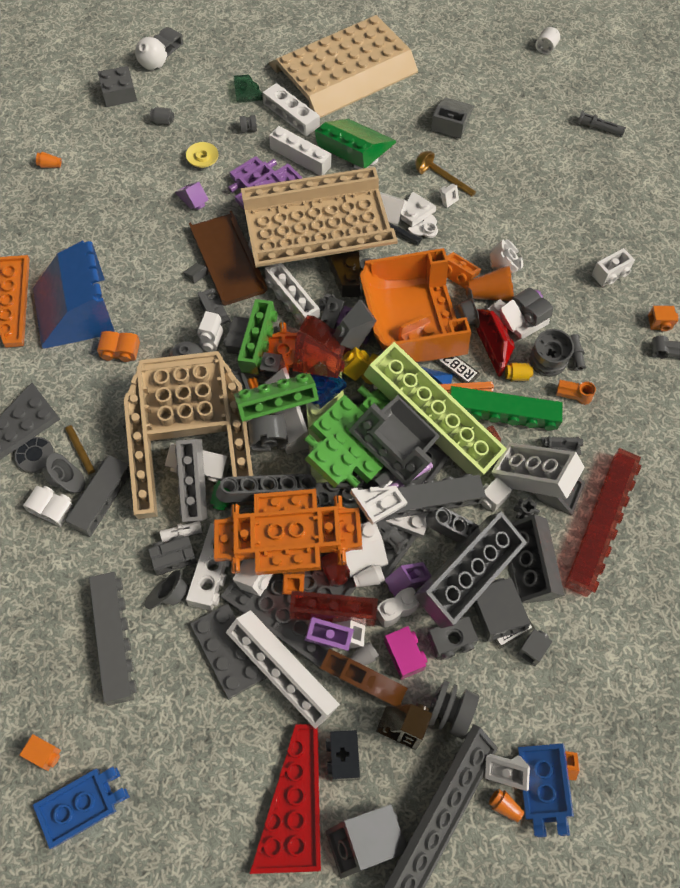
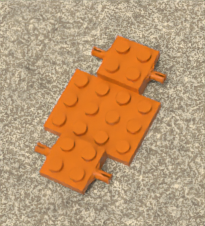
M316 489L254 494V513L239 514L240 506L238 504L234 506L233 504L231 505V517L214 520L215 562L230 561L231 573L236 574L237 572L238 574L240 573V561L255 559L256 575L321 570L320 553L327 552L337 553L338 564L342 565V557L343 565L347 564L346 552L363 550L359 508L343 507L342 496H338L339 503L337 502V496L333 497L334 506L317 508Z

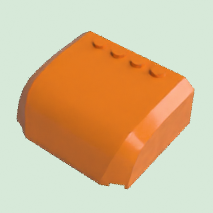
M444 248L365 261V266L360 274V280L367 308L377 320L372 328L383 351L395 342L415 362L468 354L471 330L467 317L457 319L446 286L448 258ZM428 313L432 316L431 324L440 333L401 341L398 339L401 325Z

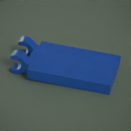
M564 744L518 747L519 756L530 766L529 790H523L526 819L533 820L534 835L537 837H547L545 823L557 822L558 835L570 836L567 818L574 817Z
M111 767L103 773H100L99 769H94L33 804L49 849L59 846L116 813L114 805L130 797L126 788H121L112 793L108 782L121 776L117 767Z

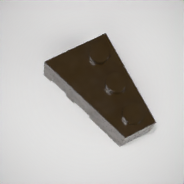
M359 250L326 255L325 258L333 273L341 296L359 297Z
M416 703V705L405 704L386 707L376 732L416 750L424 738L433 713L428 712L429 708L419 703Z

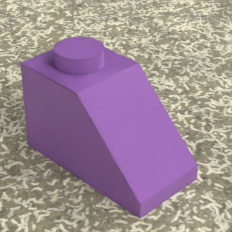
M200 182L188 184L175 192L190 209H201L205 206V202L209 200Z
M420 562L400 566L385 581L390 592L396 596L403 589L412 587L415 590L421 587L432 575L425 564Z
M312 617L309 621L304 641L348 651L354 629Z

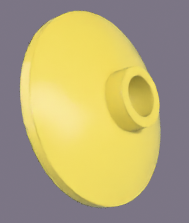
M207 142L195 143L186 152L187 161L199 168L213 165L219 156L217 148Z

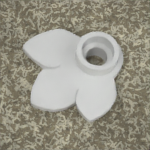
M431 214L415 226L409 227L408 230L417 236L423 235L427 238H433L438 233L437 220Z

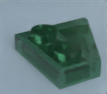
M249 74L234 76L236 102L263 100V92H261L259 85L253 81Z

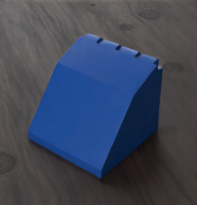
M82 240L57 253L33 287L43 349L101 337L103 331L115 332L104 299L101 298L100 284L96 283L104 281L105 278L91 241L84 242Z

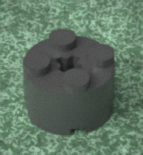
M284 414L264 415L247 421L249 446L252 447V450L265 452L271 451V447L277 446V449H280L288 444Z

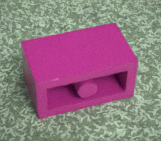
M409 626L385 635L384 643L401 680L425 670V663H427L426 655L423 651L419 650L417 646L418 638L414 631H410Z

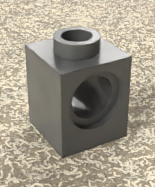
M264 352L260 371L263 378L270 379L285 367V362L280 354Z
M534 629L517 654L536 666L553 641L543 631Z

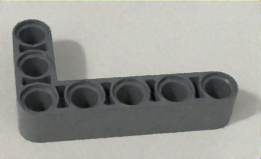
M310 474L225 477L221 480L216 491L219 501L230 503L254 501V494L316 489L317 508L322 507L316 480Z
M444 507L438 508L426 516V524L429 528L457 542L455 550L479 526Z

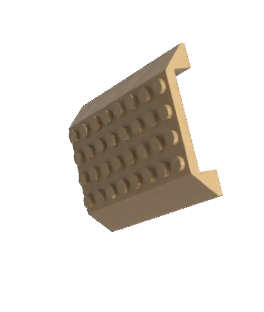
M377 15L269 62V65L276 73L283 71L309 100V108L316 112L320 118L418 73L411 49Z
M375 167L241 188L255 267L398 244L394 228H390L379 192V178Z

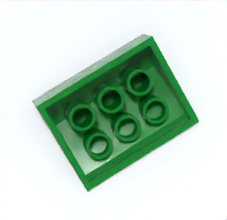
M350 119L328 121L315 130L317 146L363 169L367 168L396 143V140Z

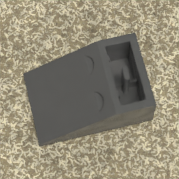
M445 97L435 110L431 131L461 139L475 105Z

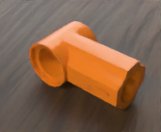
M560 379L556 396L574 399L581 404L587 405L591 403L596 387L591 382H582L580 384Z

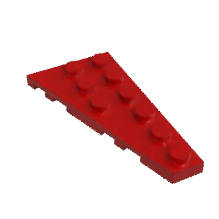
M298 724L294 727L250 874L321 872L318 727L315 729L311 724Z

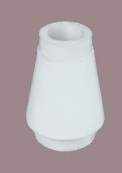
M372 565L353 576L357 588L381 584L380 582L385 581L380 565Z

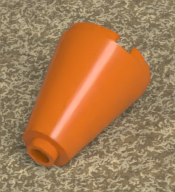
M505 266L468 281L469 285H465L466 295L470 288L473 299L511 301L514 297L510 266Z

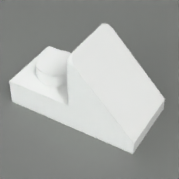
M498 300L487 308V310L494 311L501 319L503 325H506L507 329L511 332H514L525 323V319L514 300L507 304L502 300Z
M493 754L486 756L485 779L524 791L529 790L530 766L521 756H516L513 759Z

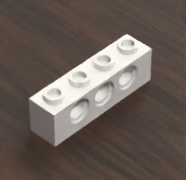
M277 83L263 92V104L303 135L308 136L320 127V116Z
M212 523L210 524L186 598L188 606L213 611L214 605L217 606L219 603L220 594L218 591L220 586L225 584L226 574L224 572L226 567H230L231 564L230 561L215 562L214 524ZM213 564L219 566L214 571L209 570V567ZM207 583L213 585L209 590L202 589Z

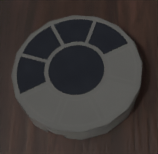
M34 437L16 449L15 461L18 467L25 473L43 472V467L46 466L47 457L55 453V450L47 439Z

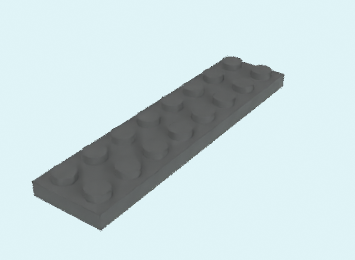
M473 724L470 731L466 734L460 750L455 754L454 761L449 770L444 774L441 785L432 796L429 807L422 815L416 831L410 837L404 853L398 859L396 867L389 880L386 881L384 888H425L485 774L486 756L489 754L495 755L498 749L481 727Z

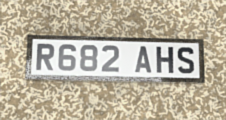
M458 356L432 360L446 372L453 374V377L461 383L474 382L480 376L477 370Z

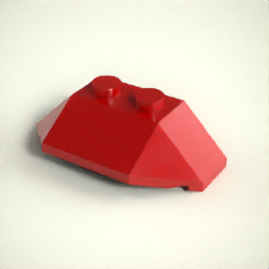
M477 309L480 326L476 328V331L498 377H500L515 349L514 341L510 339L506 325H503L501 319L494 311Z

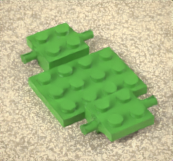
M362 385L357 391L365 397V400L359 408L346 395H343L309 428L322 441L317 442L311 434L304 439L313 448L304 460L334 488L345 480L356 488L360 482L352 475L353 471L368 483L384 466L349 431L372 404L375 403L382 410L391 402L379 389L370 392Z

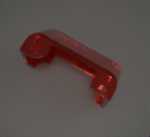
M307 315L297 333L293 371L338 378L340 372H344L345 361L342 360V357L348 351H351V348L338 343L333 335L335 329L316 316Z

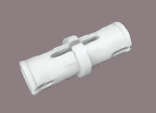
M200 521L185 525L177 524V527L160 530L162 542L171 541L179 535L185 537L202 533Z

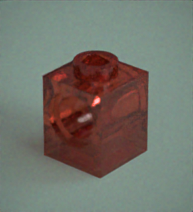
M335 552L321 557V566L330 586L335 584L340 586L350 578V570L347 564L343 565L341 557L342 565H339L337 553Z

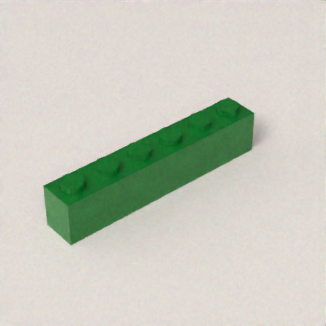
M451 386L449 394L476 420L508 423L512 426L522 425L528 428H544L547 431L557 430L563 422V402Z

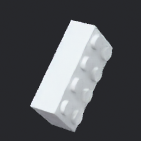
M509 442L506 451L501 455L491 473L495 479L498 477L511 489L567 499L585 467L576 452Z

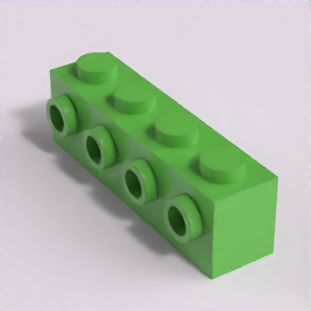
M259 299L254 301L237 359L240 370L243 373L257 375L260 373L263 353L269 350V337L273 335V323L277 321L278 316L273 301Z
M301 373L296 377L280 379L271 384H261L257 388L243 389L234 394L242 422L319 400L316 384L310 373Z

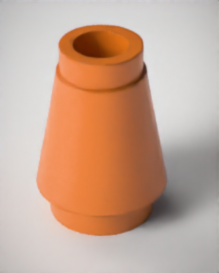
M43 151L41 153L37 152L36 165L40 166V168L61 167V158Z
M497 789L492 794L488 803L492 806V810L518 823L524 815V810L505 790Z

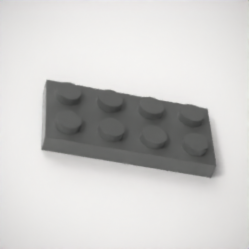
M226 604L190 623L229 700L267 679V676L226 633L236 619L231 608Z

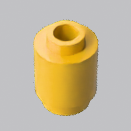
M510 363V365L505 367V378L510 379V381H529L530 377H533V367L529 363Z

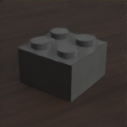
M128 66L98 71L106 107L137 101Z

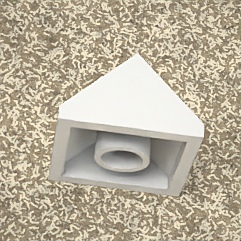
M380 192L388 222L398 226L401 212L408 200Z

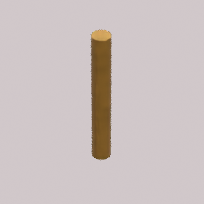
M67 426L65 430L88 475L94 473L95 469L73 426Z

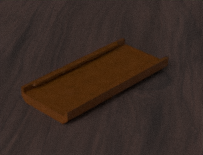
M232 210L229 211L230 214L194 225L191 222L189 223V228L222 305L225 306L264 294L267 291L266 283L259 268L255 267L254 257Z

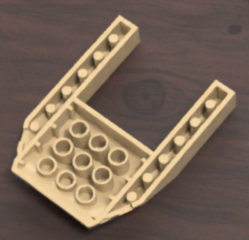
M218 351L139 361L136 374L133 376L131 386L124 397L134 516L137 519L158 517L151 441L227 431L233 477L253 476L247 421L242 422L234 398V394L242 390V385ZM254 501L236 502V504L239 506L254 504Z

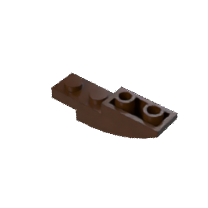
M330 648L320 669L393 706L401 705L408 689Z

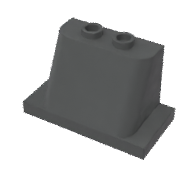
M399 395L382 410L375 403L372 404L349 429L404 485L409 484L432 462V459L426 452L440 437Z

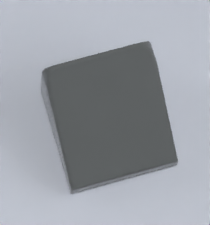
M195 263L183 272L194 284L208 275L207 268L198 263Z

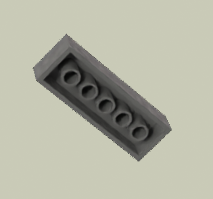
M502 511L492 514L471 533L413 596L440 628L454 626L527 542Z

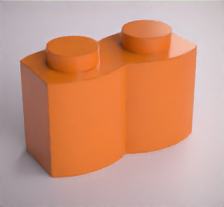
M103 331L97 352L102 359L107 361L112 359H120L123 362L135 361L140 340L138 335L133 333Z

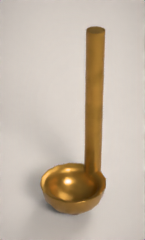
M425 151L417 156L415 165L420 174H423L430 168L452 184L457 185L458 188L473 197L476 194L475 190L434 164V152Z

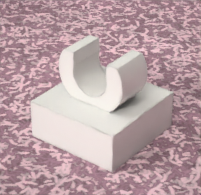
M451 184L448 187L443 186L439 189L442 204L448 208L459 200L457 185Z

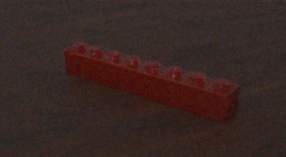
M621 448L615 453L566 580L565 588L585 597H588L592 592H596L599 586V581L596 580L598 575H602L606 566L603 563L604 558H608L612 547L609 546L611 540L614 541L618 530L615 529L616 525L621 523L624 516L622 509L623 507L626 508L630 497L627 496L628 492L633 490L636 483L633 478L635 475H638L642 466L639 464L640 456Z

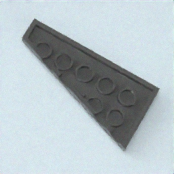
M33 383L0 415V460L60 420Z

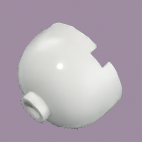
M154 37L142 38L135 48L137 61L145 69L154 71L157 67H162L167 57L165 45Z
M503 239L493 247L490 253V265L493 270L510 266L512 274L523 268L522 257L518 258L516 253L519 251L509 240L506 239L504 241Z

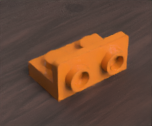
M454 252L447 255V278L466 289L465 285H469L468 281L480 274L481 268Z
M428 313L401 325L398 339L401 341L440 333L431 324L432 316Z

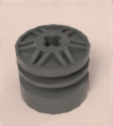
M547 329L541 332L536 338L529 357L530 365L534 371L547 377L561 374L574 352L572 338L559 329Z
M444 680L442 685L436 690L431 702L429 712L433 713L429 725L433 726L438 717L440 718L439 730L444 727L446 722H449V734L463 740L474 717L480 695L465 689L461 697L456 696L458 685L454 684L449 693L447 692L449 681Z

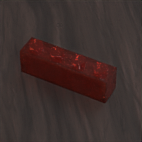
M292 591L289 610L290 619L310 620L314 617L331 623L352 620L365 626L375 627L378 599Z

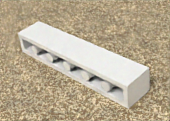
M251 610L236 618L226 631L228 636L315 729L340 705Z

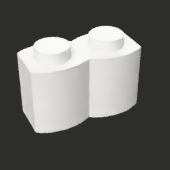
M207 311L204 312L197 335L200 338L199 344L204 351L211 352L217 350L223 334V328L220 325L221 317L219 314Z
M36 486L23 507L29 513L61 527L66 520L68 512L74 508L70 502L71 499L64 494H60V496L53 494L54 491L47 486H43V488Z
M412 587L401 590L395 598L386 599L379 604L376 610V617L383 627L392 626L399 621L400 617L409 616L417 610L419 602L413 596L416 592Z

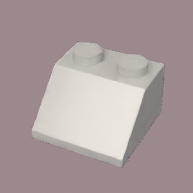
M370 522L361 524L363 550L346 552L347 564H345L350 578L372 565H380L381 567L388 565L382 536L376 523L374 525H371Z

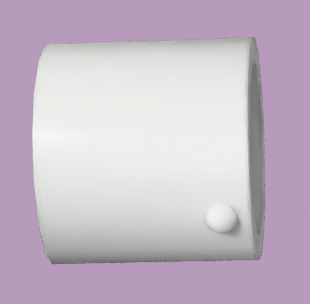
M553 27L545 28L536 41L537 51L546 55L551 54L560 40L559 31Z

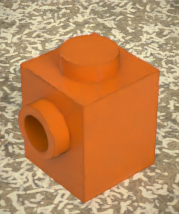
M653 306L648 314L650 329L672 330L678 322V313L675 311V306Z
M32 734L19 756L49 771L51 767L53 768L57 764L61 750Z

